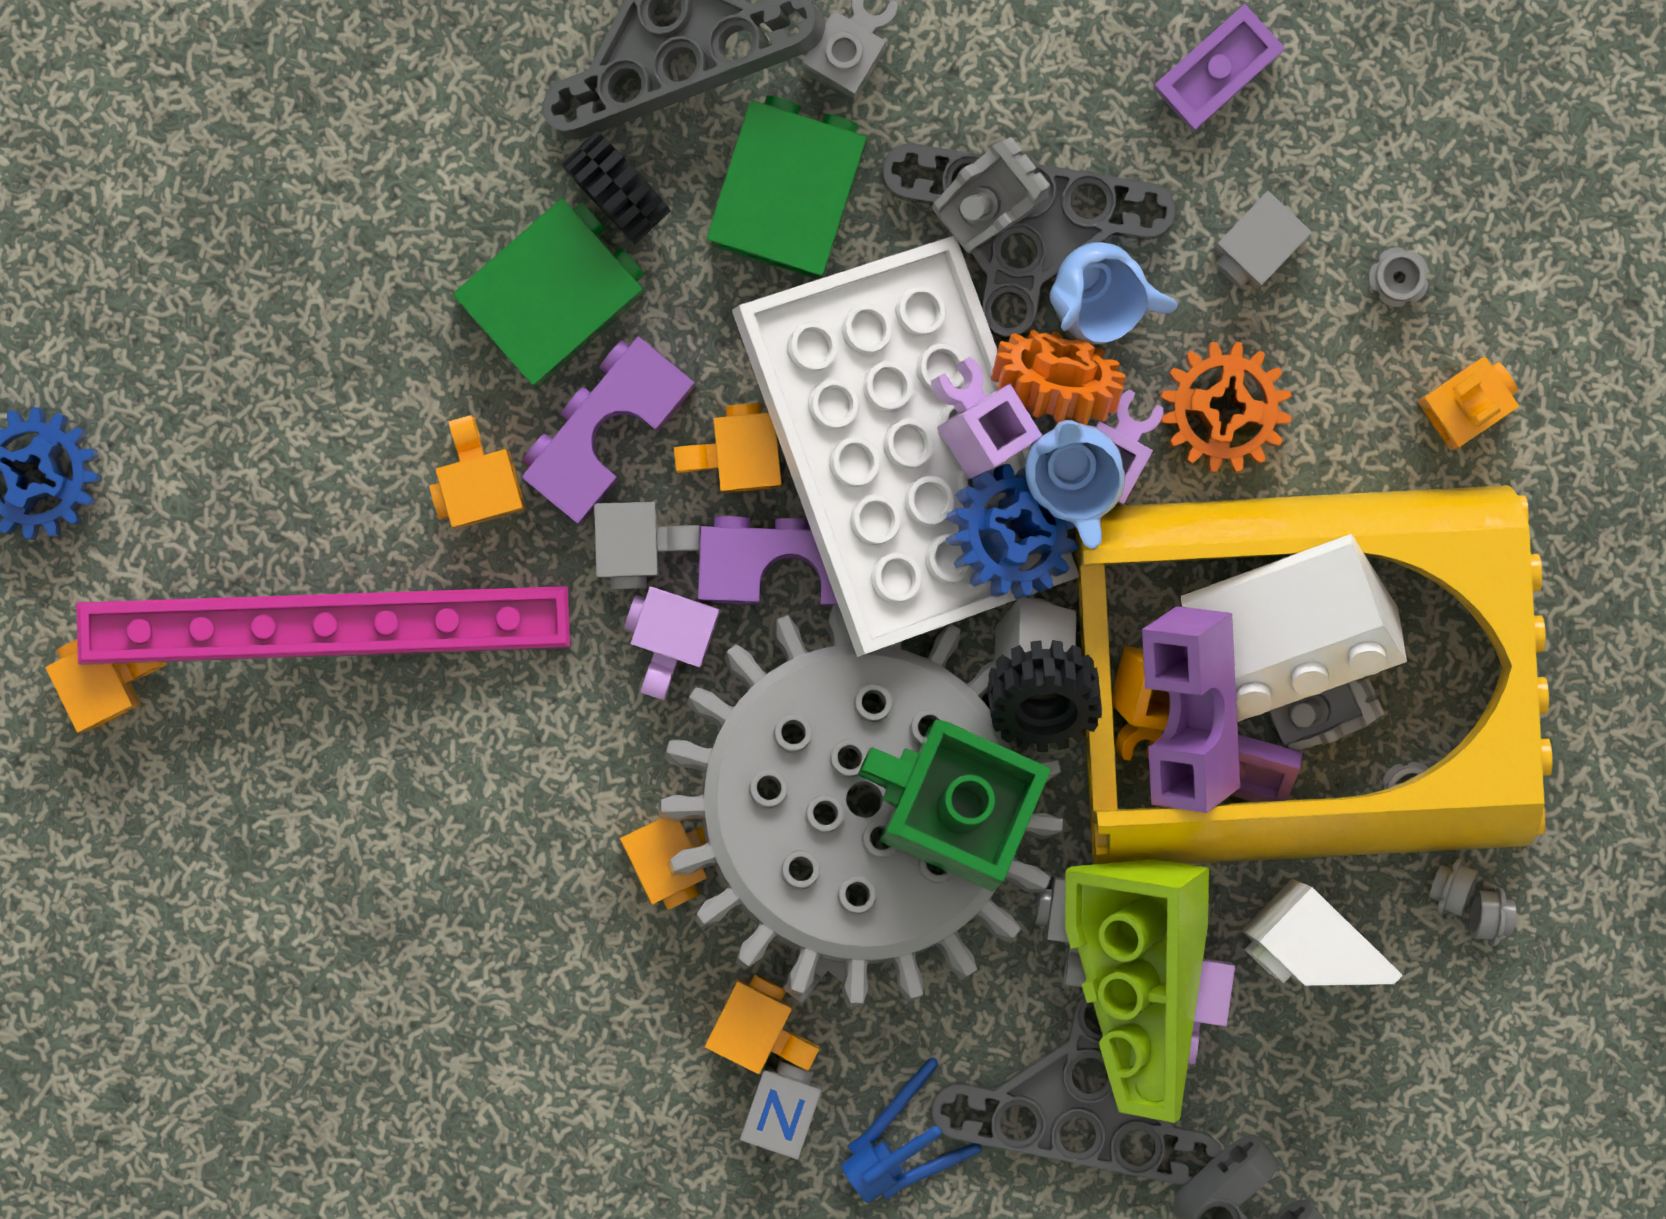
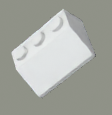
M1352 534L1181 596L1182 607L1232 613L1237 722L1407 662L1398 606Z
M1291 879L1242 930L1252 941L1244 950L1263 969L1282 983H1285L1292 977L1305 986L1395 984L1403 976L1314 888L1294 879Z

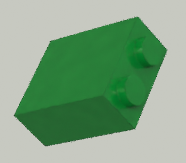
M767 95L764 104L750 100L706 237L707 244L813 279L824 278L866 147L867 136L856 133L859 125L843 117L824 114L822 122L801 116L799 115L801 106L783 98Z
M563 198L558 200L452 294L536 389L541 387L645 295L643 288L637 283L645 275L641 268L622 247L614 254L606 248L597 237L605 228L582 202L572 209Z

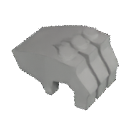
M1012 137L992 145L991 149L977 161L964 167L958 173L953 183L933 204V211L968 254L999 233L1020 222L1049 196L1050 184L1040 172L1034 173L1036 167L1026 154L1020 155L1022 149Z
M1364 677L1267 711L1282 747L1296 751L1334 742L1348 734L1368 727L1384 715L1379 700H1373L1372 696L1376 693L1370 679Z

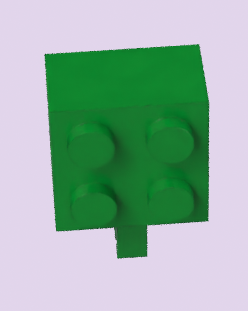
M936 719L928 728L918 753L905 748L899 759L871 747L864 758L858 776L885 788L886 792L882 801L894 806L879 840L880 842L989 891H994L1004 882L1052 768L952 723Z

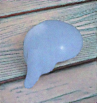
M1103 242L1087 243L1071 252L1062 262L1050 292V302L1055 309L1057 318L1062 323V330H1068L1076 339L1084 340L1090 344L1116 341L1132 330L1147 312L1172 313L1178 306L1175 299L1160 293L1146 281L1141 267L1125 250L1114 244Z
M1064 420L1033 443L1029 449L1025 466L1026 480L1033 498L1041 506L1048 509L1054 517L1073 523L1084 545L1090 549H1095L1102 541L1101 517L1112 510L1123 495L1125 473L1122 466V458L1119 449L1106 433L1094 426L1080 424L1073 420Z

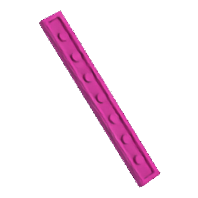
M568 586L76 602L79 665L570 647Z

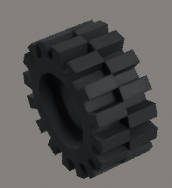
M597 130L561 163L562 167L574 179L577 185L634 244L639 242L671 212L670 208L652 189L651 185Z
M1041 640L1032 641L1031 651L1025 652L1021 645H1018L1011 649V659L1002 654L996 660V668L990 669L988 691L992 726L995 732L1001 731V739L1008 744L1016 738L1017 748L1026 751L1031 743H1037V752H1048V744L1056 743L1058 750L1069 748L1068 738L1072 737L1079 744L1087 739L1086 730L1094 732L1098 727V718L1102 717L1097 667L1094 668V660L1089 654L1082 657L1081 648L1072 645L1064 652L1063 642L1052 640L1050 649H1042ZM1044 693L1059 694L1057 697L1043 700L1030 698Z

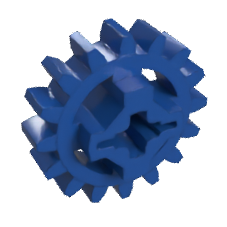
M32 407L27 422L24 421L19 412L14 410L8 411L7 422L9 427L4 429L0 426V471H2L8 487L4 499L0 494V515L3 516L0 531L11 535L18 525L22 524L24 539L36 540L39 527L43 526L49 536L58 537L61 535L60 520L64 518L71 524L79 525L82 519L75 508L79 503L94 506L97 501L91 494L86 492L87 484L102 481V475L88 471L87 463L99 457L98 450L81 449L79 445L84 441L88 433L80 427L66 433L68 417L63 414L56 413L49 424H46L44 409ZM39 433L37 437H33L28 447L17 451L6 448L12 441L21 436ZM62 446L67 451L72 463V479L65 476L59 460L64 450ZM40 461L38 469L46 474V478L54 481L56 486L46 483H31L28 486L29 478L22 474L21 469L14 467L12 462L23 465L26 463L36 465ZM51 496L62 500L56 507L47 512L30 514L31 510L35 509L40 500Z
M1004 464L995 468L993 475L986 471L973 477L974 488L967 486L958 490L955 494L964 508L952 510L947 513L946 517L953 524L959 525V532L946 538L947 545L961 546L963 552L954 561L955 567L961 568L971 565L975 571L971 575L969 584L976 587L988 580L991 581V596L996 598L1007 594L1010 588L1014 598L1021 599L1031 595L1032 587L1037 592L1054 586L1051 575L1057 577L1067 573L1070 569L1061 555L1078 550L1079 544L1072 539L1066 538L1067 530L1076 526L1069 521L1054 517L1048 509L1041 506L1033 498L1027 484L1025 467L1019 469L1015 475L1011 464ZM1006 492L1005 498L999 500L998 508L993 507L989 510L983 508L993 495ZM1011 521L1010 529H1007V525L1004 523ZM1015 534H1018V538L1022 540L1015 542ZM1041 554L1040 559L1033 567L1026 571H1020V566L1027 563L1028 555Z

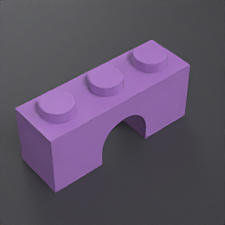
M639 336L630 346L621 340L611 350L599 367L606 373L604 378L592 392L582 387L560 414L568 420L553 439L544 433L522 459V462L529 467L522 475V478L581 526L594 511V504L601 503L620 480L601 464L596 455L595 439L600 427L614 416L632 415L643 420L658 433L696 388L695 382Z
M716 516L714 517V527L701 526L699 603L760 606L761 581L767 569L777 561L793 558L806 562L816 571L821 584L820 608H832L833 605H838L807 519L778 518L775 519L774 529L750 528L751 518Z
M1176 606L1142 629L1145 688L1168 691L1170 698V711L1166 728L1162 736L1148 747L1151 805L1207 813L1240 788L1232 613Z

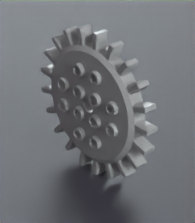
M839 605L832 606L827 621L832 647L808 653L803 645L799 628L786 615L777 619L773 626L775 642L782 651L786 662L768 674L763 672L756 664L752 655L737 644L726 652L724 660L730 672L748 690L735 707L727 705L712 692L695 687L686 704L695 714L717 725L720 728V732L712 748H703L686 740L669 741L664 756L666 760L678 767L693 768L705 773L702 795L695 797L673 795L661 799L658 805L659 818L675 822L686 819L702 820L706 844L697 848L680 851L670 859L667 865L671 876H688L708 866L715 867L726 889L719 895L706 900L694 920L702 929L719 923L728 912L740 907L745 915L757 925L756 931L741 944L735 962L744 970L762 959L768 944L773 939L798 951L796 963L788 974V994L800 997L814 980L815 966L820 958L844 963L845 979L842 991L846 1006L860 1007L864 1003L869 989L867 965L891 961L896 971L897 987L905 1001L917 1000L923 996V977L917 966L915 954L936 945L944 955L949 969L963 980L974 973L977 967L973 954L963 944L957 931L972 918H975L993 936L1007 943L1017 935L1021 928L1012 915L999 908L992 901L991 896L995 890L989 891L949 872L943 875H934L928 870L925 861L890 846L886 850L874 848L870 842V834L875 829H885L894 806L882 801L886 792L885 788L858 776V772L871 747L899 759L905 748L918 753L924 739L919 733L918 723L925 718L952 723L1011 750L1010 744L1001 739V731L995 732L992 726L990 709L981 700L989 692L988 675L990 669L994 668V661L982 666L975 678L967 684L945 669L949 657L958 648L961 629L952 624H949L935 637L927 658L902 650L901 642L857 657ZM871 693L878 695L884 704L883 711L877 714L867 712L862 706L863 696ZM786 724L798 725L803 731V740L798 744L786 742L781 734L782 727ZM847 748L854 750L860 759L859 766L855 769L842 767L838 761L839 751ZM1041 758L1035 760L1052 768L1046 783L1054 779L1061 772L1059 760ZM763 779L775 781L779 787L778 797L772 800L762 798L757 792V783ZM860 784L868 785L878 793L880 808L875 815L863 818L856 816L849 810L846 796L848 790L853 786ZM819 804L831 806L835 811V821L829 825L818 823L813 815L814 807ZM1048 813L1032 814L1024 835L1041 840L1057 837L1062 832L1063 819ZM1013 858L1004 880L1016 885L1023 891L1041 893L1047 888L1051 877L1038 867L1024 864ZM804 860L809 864L811 876L808 880L797 881L792 878L789 873V865L792 861ZM851 885L862 886L868 896L866 904L863 906L851 905L846 899L847 887Z

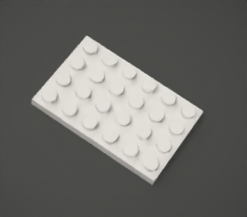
M951 236L747 302L734 308L732 313L857 657L1017 600L1014 598L1011 588L1003 596L992 597L990 592L991 581L989 580L976 587L969 584L971 575L975 570L971 565L956 568L953 563L963 554L961 546L946 544L947 537L959 532V525L953 524L946 519L947 513L957 508H964L955 494L958 490L967 486L974 488L972 478L968 479L937 429L939 425L958 414L953 405L946 404L937 398L932 389L931 380L945 373L954 387L962 389L964 378L958 371L956 364L971 357L979 364L984 379L982 389L985 394L988 395L996 391L998 385L997 382L991 381L990 378L998 350L957 239ZM1032 444L995 468L1004 464H1011L1016 475L1019 469L1026 466V458ZM995 468L988 470V472L993 475ZM1006 492L993 495L983 508L988 510L993 507L998 508L999 500L1005 498ZM1011 521L1004 523L1007 525V529H1010ZM1015 534V542L1022 540L1018 538V534ZM1071 553L1061 555L1070 569L1067 573L1057 577L1051 575L1054 586L1079 577ZM1041 554L1028 555L1027 563L1020 566V571H1026L1033 567L1040 559ZM1032 587L1031 594L1037 593V591Z

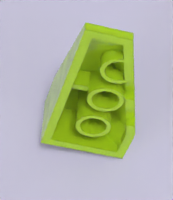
M1152 858L1072 866L1066 870L1065 930L1070 948H1077L1086 977V981L1081 985L1086 1002H1093L1103 1035L1099 1041V1046L1120 1113L1176 1123L1180 1119L1208 930L1209 867Z

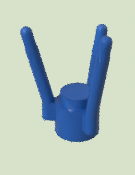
M929 1058L866 1132L848 1145L853 1155L841 1163V1168L851 1185L868 1204L882 1194L888 1200L904 1187L961 1163L963 1160L975 1156L982 1151L981 1144L972 1143L902 1173L905 1170L902 1163L939 1138L942 1134L941 1128L938 1126L931 1127L895 1152L884 1140L876 1146L873 1144L937 1068L938 1061L935 1058Z

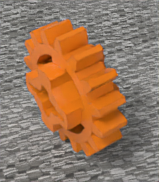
M1030 330L1027 339L1013 333L1010 335L1009 342L1001 341L999 343L990 378L991 381L998 383L996 390L1011 384L1027 412L1036 418L1046 414L1052 415L1057 423L1064 420H1073L1087 425L1090 416L1104 422L1107 419L1108 412L1114 414L1117 412L1126 375L1117 372L1120 365L1117 360L1102 359L1105 352L1102 348H1094L1090 343L1081 339H1063L1059 332L1053 331L1050 335L1047 332L1040 334L1035 330Z
M1211 342L1208 344L1207 359L1202 360L1193 350L1185 355L1190 370L1186 373L1183 370L1172 368L1168 376L1178 386L1176 390L1162 391L1159 396L1160 400L1172 404V412L1163 415L1160 424L1175 425L1178 431L1169 440V445L1175 447L1185 442L1190 447L1185 460L1189 464L1195 462L1201 455L1208 457V472L1211 473L1218 471L1222 460H1228L1233 473L1243 471V456L1247 454L1251 460L1260 464L1266 460L1261 445L1266 443L1270 446L1278 447L1283 441L1273 431L1274 426L1291 422L1292 416L1278 411V403H1282L1292 397L1291 391L1275 390L1273 382L1283 373L1282 370L1275 368L1265 373L1260 368L1265 357V353L1261 350L1249 360L1243 358L1242 342H1235L1228 355H1222L1218 343ZM1221 367L1217 384L1210 389H1190L1191 384L1200 374L1210 369ZM1245 374L1256 382L1262 392L1264 402L1253 400L1243 385ZM1229 382H1231L1229 393L1232 394L1231 404L1240 407V414H1234L1228 418L1220 434L1222 422L1219 421V411L1210 408V401H1217L1221 398L1229 387ZM1186 412L1198 415L1208 430L1207 442L1200 439L1191 429L1187 421ZM1244 424L1260 426L1259 431L1250 441L1241 446L1229 448L1236 429Z

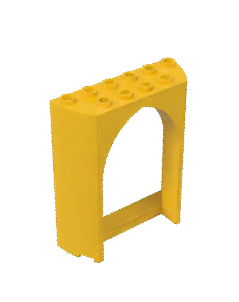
M1503 485L1115 506L1101 517L1102 541L1095 549H1090L1084 545L1075 527V542L1079 544L1076 551V561L1079 574L1077 580L1082 657L1089 654L1094 660V668L1097 667L1102 704V717L1098 718V727L1094 732L1086 730L1093 864L1152 858L1185 864L1523 847L1531 845L1536 835H1544L1545 802L1543 776L1552 774V749L1548 738L1541 739L1540 714L1548 713L1549 690L1546 677L1537 676L1536 653L1545 651L1546 634L1543 616H1534L1533 591L1541 590L1542 565L1539 554H1531L1526 496L1517 495L1510 486ZM1352 534L1365 556L1386 560L1411 569L1434 581L1453 595L1483 628L1494 646L1502 665L1496 688L1487 708L1463 741L1438 763L1423 773L1398 785L1364 795L1341 798L1218 804L1207 813L1170 807L1118 809L1105 565L1294 555Z

